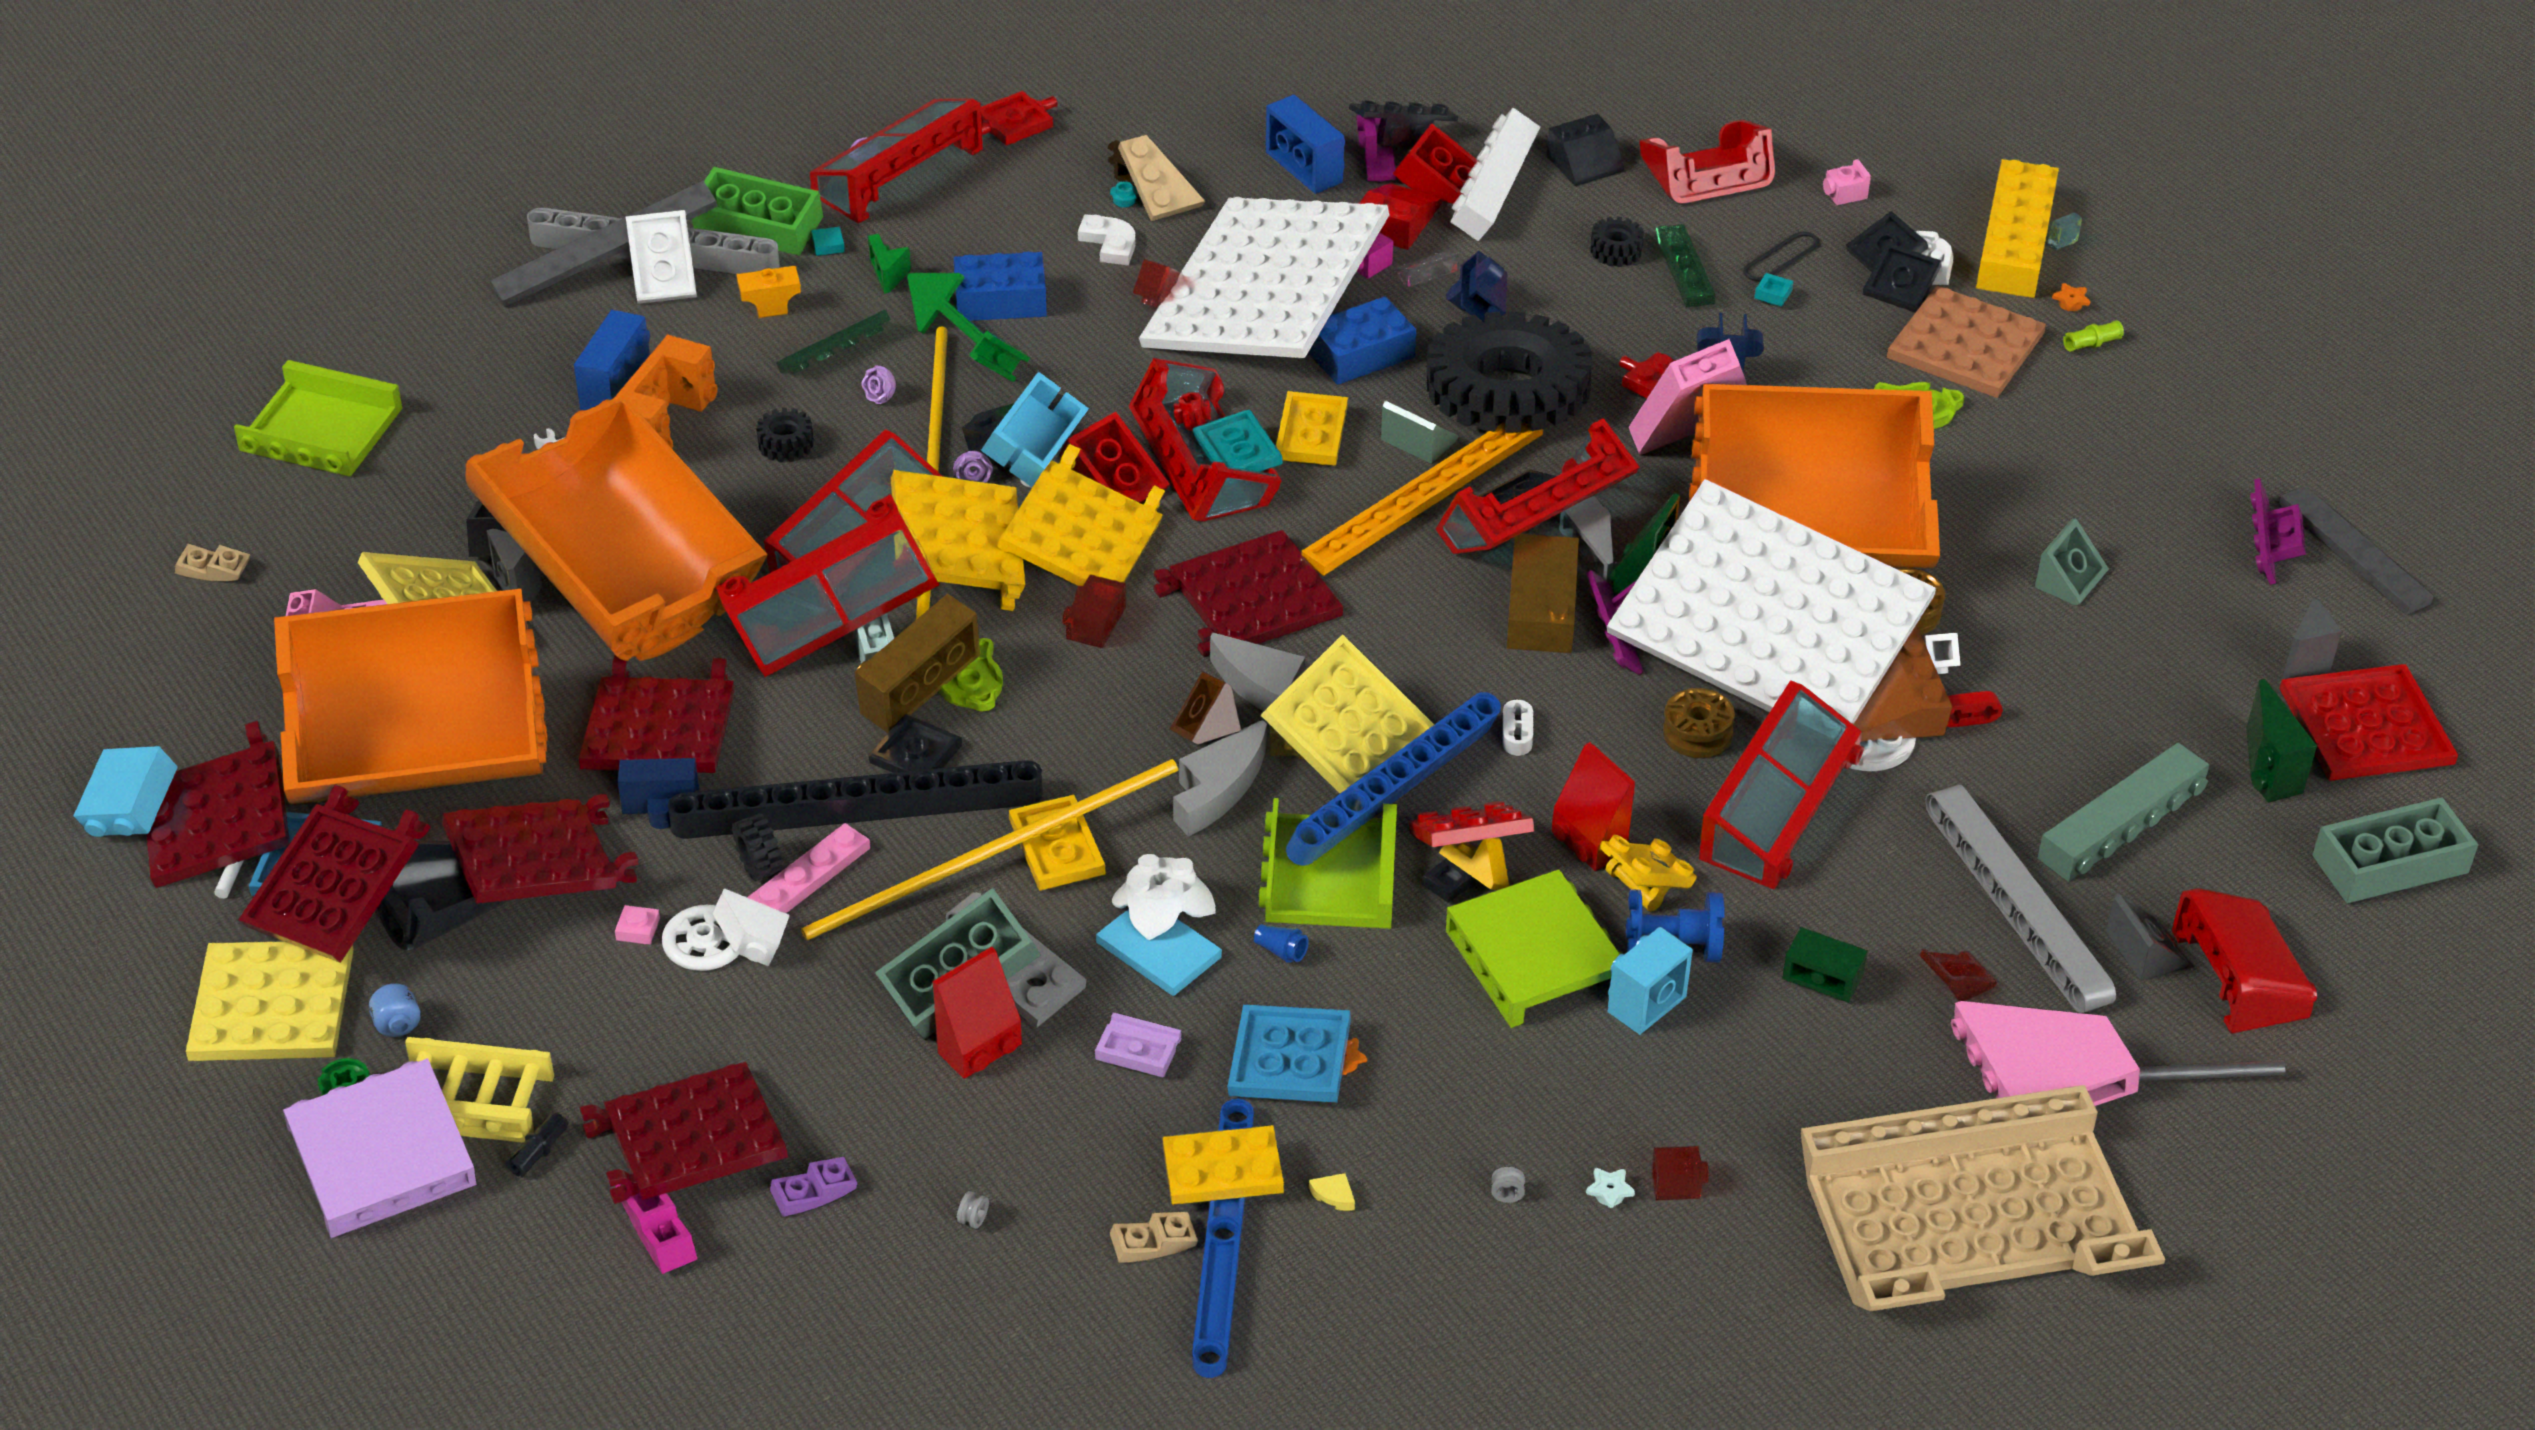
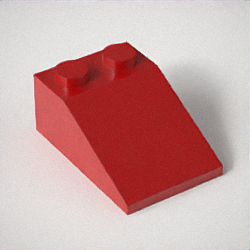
M1431 123L1392 174L1413 190L1443 198V201L1454 204L1462 194L1460 190L1463 185L1471 178L1468 176L1471 169L1479 161Z
M1389 183L1369 190L1359 204L1374 203L1377 205H1388L1390 215L1381 228L1380 233L1393 240V246L1409 250L1443 203V198Z
M1116 411L1068 438L1059 454V457L1062 458L1069 444L1081 449L1075 460L1076 464L1073 471L1138 503L1146 501L1154 485L1163 490L1170 486L1165 476Z
M1591 742L1584 745L1554 806L1552 832L1559 841L1564 842L1575 852L1579 860L1586 862L1596 872L1605 867L1613 858L1603 851H1599L1601 841H1610L1613 835L1621 836L1629 841L1635 781Z
M993 947L986 949L933 981L938 1054L963 1079L975 1072L982 1071L990 1063L1005 1054L1013 1052L1022 1044L1021 1019L998 954Z

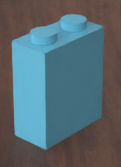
M160 746L103 749L73 816L88 834L95 837L148 834L178 766Z

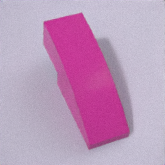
M667 1193L642 1200L640 1194L630 1196L622 1202L636 1232L662 1274L697 1260L692 1236L678 1218L675 1204Z

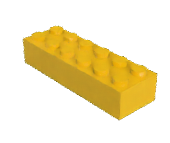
M2002 159L1976 289L2035 298L2059 168L2050 167L2045 164L2037 165L2024 163L2019 160Z

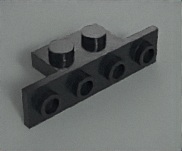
M1362 100L1361 104L1350 103L1349 105L1350 110L1364 118H1381L1377 133V143L1381 146L1413 147L1431 123L1434 124V121H1458V116L1450 112L1448 106L1438 103L1432 104V107H1426L1415 102H1410L1409 106H1402V104L1392 101H1386L1385 105H1379L1374 101Z

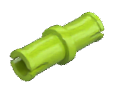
M2117 320L2099 326L2091 324L2087 325L2083 330L2065 333L2063 343L2069 352L2088 346L2096 348L2100 347L2104 342L2121 339L2124 335V329Z

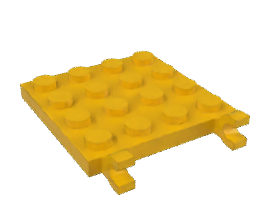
M1069 444L1060 462L1057 463L1051 460L1041 473L1002 534L998 547L1113 603L1161 522L1163 514L1157 512V509L1160 506L1159 502L1165 490L1154 485L1144 505L1073 471L1076 464L1075 460L1081 449Z
M894 470L891 476L892 496L922 545L938 582L998 589L1001 593V609L1013 611L1015 599H1019L1020 593H1022L1025 587L1024 563L1022 558L998 547V543L1018 511L1017 488ZM901 530L894 532L896 560L903 552V545L908 543Z

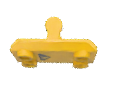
M1613 835L1610 841H1601L1599 851H1603L1609 857H1613L1606 865V872L1612 877H1618L1629 889H1640L1642 905L1649 912L1655 911L1660 907L1665 894L1670 888H1691L1697 878L1693 873L1694 868L1686 861L1674 856L1671 853L1672 848L1658 838H1654L1650 845L1629 843L1623 837Z

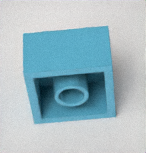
M1661 927L1657 928L1649 936L1644 935L1641 937L1635 947L1626 954L1617 956L1611 965L1612 975L1608 990L1607 1012L1639 1035L1642 1034L1686 998L1693 949Z

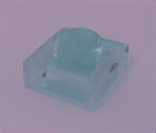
M2074 212L2052 221L2048 245L2054 250H2058L2077 242L2082 217Z

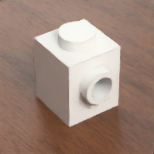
M1957 633L1922 636L1938 674L1948 673L1949 666H1960Z

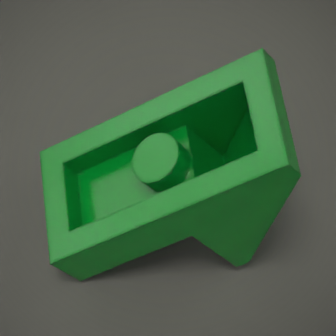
M879 234L869 235L870 262L884 294L890 293L911 270L909 247L890 250L888 244H883Z

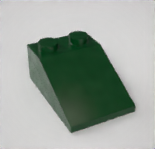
M1674 493L1639 532L1633 543L1626 545L1621 562H1615L1610 575V580L1614 581V595L1617 596L1638 580L1676 523L1680 495Z
M2261 679L2258 682L2246 731L2250 778L2254 788L2269 803L2304 793L2317 745L2266 679Z

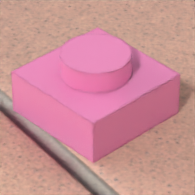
M624 905L615 929L616 940L651 945L660 920L659 910Z

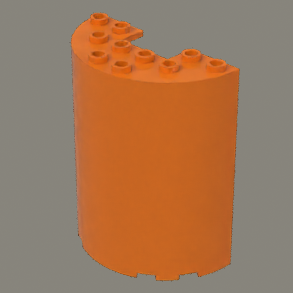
M1703 384L1701 396H1695L1694 413L1699 415V420L1695 425V440L1692 441V459H1696V467L1693 466L1692 483H1690L1689 502L1704 479L1891 567L1926 569L1936 566L1940 557L1938 505L1937 500H1931L1930 459L1934 449L1932 391Z
M624 395L611 400L606 399L599 405L586 411L580 410L576 412L570 419L566 438L554 443L548 442L540 449L528 454H521L524 442L520 438L510 443H502L494 450L482 455H474L466 463V483L472 493L614 654L625 661H628L631 657H636L639 661L660 656L698 635L704 630L701 626L714 613L721 616L726 611L716 586L736 576H744L751 583L767 556L762 547Z
M522 589L274 617L277 675L283 691L285 731L281 732L283 784L289 804L328 801L329 794L334 785L344 787L348 791L346 796L354 798L543 774V763H547L546 741H548L547 727L544 721L545 705L543 693L541 692L539 675L534 676L533 669L539 667L537 648L535 647L533 629H528L527 621H533L530 601H523Z

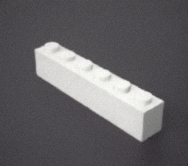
M1514 108L1506 116L1501 114L1492 128L1495 130L1486 139L1484 144L1487 146L1479 153L1476 159L1479 162L1474 165L1468 175L1471 178L1463 185L1460 190L1462 194L1452 206L1455 213L1450 222L1477 241L1493 225L1540 129L1539 125Z

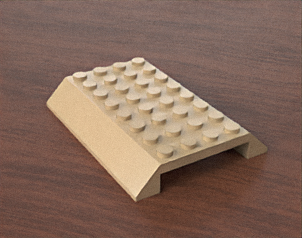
M2080 1085L1801 1128L1808 1188L1853 1304L1868 1311H1876L1944 1300L1945 1293L1943 1290L2068 1269L2092 1276L2164 1264L2165 1257L2152 1229L2138 1231L2095 1138L2093 1130L2098 1112L2086 1086Z

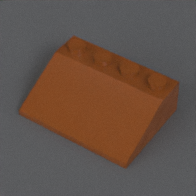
M1917 624L1853 724L1862 731L1861 741H1874L1880 738L1883 740L1898 739L1899 736H1902L1903 739L1945 735L1952 705Z

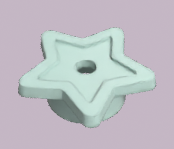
M1596 1168L1593 1172L1595 1182L1586 1190L1587 1195L1595 1196L1598 1202L1609 1208H1613L1621 1203L1624 1197L1635 1195L1634 1189L1625 1182L1626 1171L1624 1169L1609 1173Z

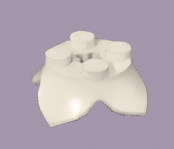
M1153 854L1141 856L1138 859V865L1134 866L1127 874L1126 882L1112 898V904L1116 908L1123 909L1126 906L1129 907L1130 920L1134 928L1148 940L1168 931L1175 924L1179 913L1182 911L1187 915L1198 918L1216 914L1212 893L1197 877L1193 870V862L1188 858H1158Z

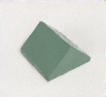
M1387 401L1382 406L1381 440L1432 464L1459 437Z
M2076 518L2071 519L2042 553L2035 588L2073 605L2080 604L2109 570Z

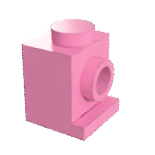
M1853 160V165L1827 170L1826 178L1823 180V188L1836 205L1864 200L1868 198L1871 175L1859 160Z

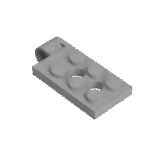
M977 892L971 893L946 913V921L982 895ZM1024 929L1041 956L1007 979V983L1018 1014L1038 1028L1085 989L1087 979ZM1038 978L1045 984L1041 987H1032L1026 981Z

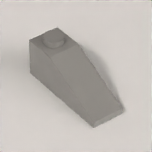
M1593 496L1561 512L1559 531L1564 537L1579 538V556L1592 571L1611 585L1610 575L1613 569L1611 515L1609 510L1603 507L1597 498Z

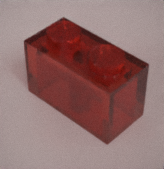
M1090 574L1084 585H1080L1077 588L1072 605L1067 606L1064 611L1062 623L1066 625V639L1103 649L1126 609V583Z

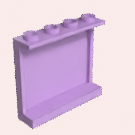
M428 1058L418 1062H407L399 1069L385 1074H373L362 1082L348 1087L334 1088L325 1095L311 1100H300L291 1107L283 1109L287 1129L293 1136L324 1214L325 1224L331 1238L476 1185L474 1166Z

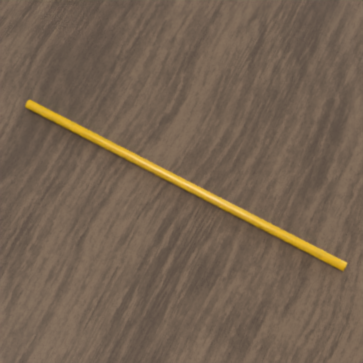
M938 327L936 329L927 462L938 472L948 330L945 327ZM926 469V474L932 475V473ZM931 590L922 594L920 599L917 598L916 620L930 609Z

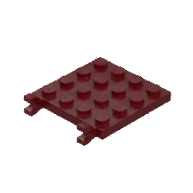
M1284 530L1171 565L1170 571L1168 569L1154 571V577L1160 583L1154 585V591L1158 597H1164L1172 591L1180 589L1208 626L1198 630V636L1203 643L1197 644V649L1203 657L1210 655V636L1212 633L1260 644L1343 616V605L1307 559L1302 556V553Z
M614 655L612 676L601 677L579 755L580 769L619 770L620 760L696 758L697 773H716L735 692L734 681L728 680V674H725L727 659L713 658L710 680L654 677L634 678L630 677L629 671H626L628 661Z
M258 720L245 724L250 748L175 772L152 827L147 834L150 878L155 888L265 854L290 844L279 751L274 740L268 742L266 734L262 735Z
M334 785L329 794L328 801L324 806L315 805L238 920L250 929L341 963L419 844L414 839L424 837L431 827L427 823L419 821V815L408 809L402 814L395 831L347 815L352 813L360 802L355 798L346 796L348 791L344 787Z
M606 794L593 796L586 805H582L579 799H562L557 802H530L525 805L494 806L478 810L461 809L456 812L443 813V827L477 904L616 888V882L618 881L624 883L637 882V875L634 869H626L629 866L638 865L639 859L636 853H623L614 862L610 863L591 824H608V817L605 811L597 812L600 808H608L610 806V801Z
M746 1061L739 1064H730L724 1068L704 1074L692 1075L689 1078L669 1084L657 1085L652 1089L631 1095H622L616 1099L604 1102L605 1109L603 1110L597 1105L579 1107L583 1121L594 1119L592 1122L583 1124L587 1139L595 1137L605 1130L612 1129L631 1174L620 1169L606 1172L610 1187L621 1184L619 1187L609 1190L614 1204L623 1202L630 1196L640 1194L642 1200L788 1157L783 1138Z

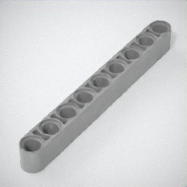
M535 208L527 214L531 243L538 247L552 249L563 247L622 219L550 208ZM687 227L693 268L732 274L780 268L778 244L772 239ZM630 248L612 257L631 259Z
M1958 784L1927 794L1925 803L1930 818L2071 1006L2078 1013H2084L2114 1003L2116 1000V990L2111 978L1968 791Z

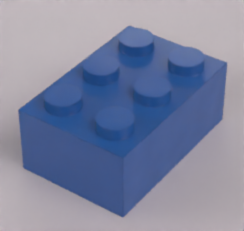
M1291 95L1267 105L1266 153L1315 194L1343 183L1344 135L1296 95Z
M1042 252L995 253L993 255L953 257L954 273L964 275L963 281L955 290L957 310L968 320L1047 317Z
M1385 296L1330 315L1308 353L1331 379L1339 385L1415 358L1416 328Z
M611 309L574 363L580 410L586 411L599 405L606 399H614L651 355L649 350L650 331L647 330L645 316Z

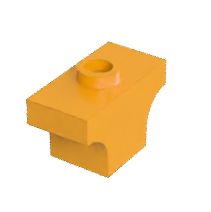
M796 266L768 268L761 271L736 274L741 300L753 303L756 306L759 318L788 314L787 305L790 298L801 293Z

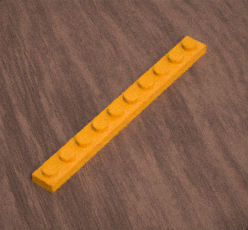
M1501 423L1497 426L1495 432L1489 431L1302 550V556L1307 559L1317 572L1325 576L1542 436L1543 429L1531 431L1526 423H1521V432H1505V423Z

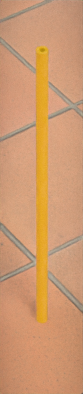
M1173 759L1166 761L801 928L802 934L806 941L1169 776L1178 771L1177 764Z

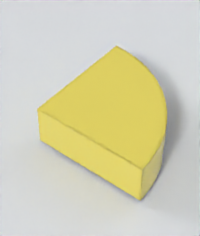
M1346 1173L1309 1180V1190L1316 1200H1322L1325 1203L1336 1206V1210H1355V1200Z

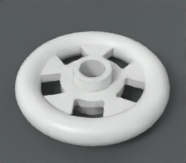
M698 905L687 908L676 914L667 923L662 934V946L668 958L675 964L690 970L708 971L723 967L739 956L730 944L723 951L717 948L722 940L729 941L723 931L716 925L718 923L712 914L716 905ZM699 919L705 920V922H701L693 926L690 925V922ZM686 934L687 942L676 943L677 935ZM691 950L705 953L703 957L690 955Z

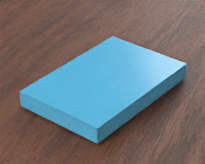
M1129 909L1096 934L1097 944L1172 996H1175L1222 958L1221 948L1178 919L1168 931L1151 940L1146 939L1134 928L1130 920Z

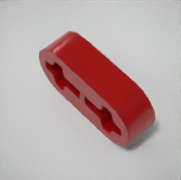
M1992 691L1948 696L1952 710L1947 727L1980 725L1997 720L2003 712L1998 696Z

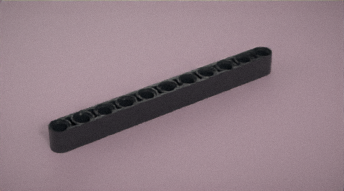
M1021 760L686 792L671 797L668 801V812L672 834L681 839L731 835L733 834V823L759 813L764 815V819L768 820L769 827H772L773 830L1020 807L1036 804L1042 799V769L1034 761Z

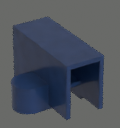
M1478 250L1460 265V280L1449 289L1446 299L1460 310H1465L1471 316L1476 315L1482 322H1485V313L1500 311L1501 316L1506 313L1508 272L1492 258L1487 257Z
M1719 313L1718 328L1705 327L1697 332L1698 351L1730 339L1742 372H1744L1745 357H1757L1764 351L1763 334L1755 329H1747V314L1743 316L1741 335H1723L1722 313Z
M696 758L620 760L618 788L622 814L648 813L649 823L653 828L664 829L669 827L668 801L676 794L699 790Z

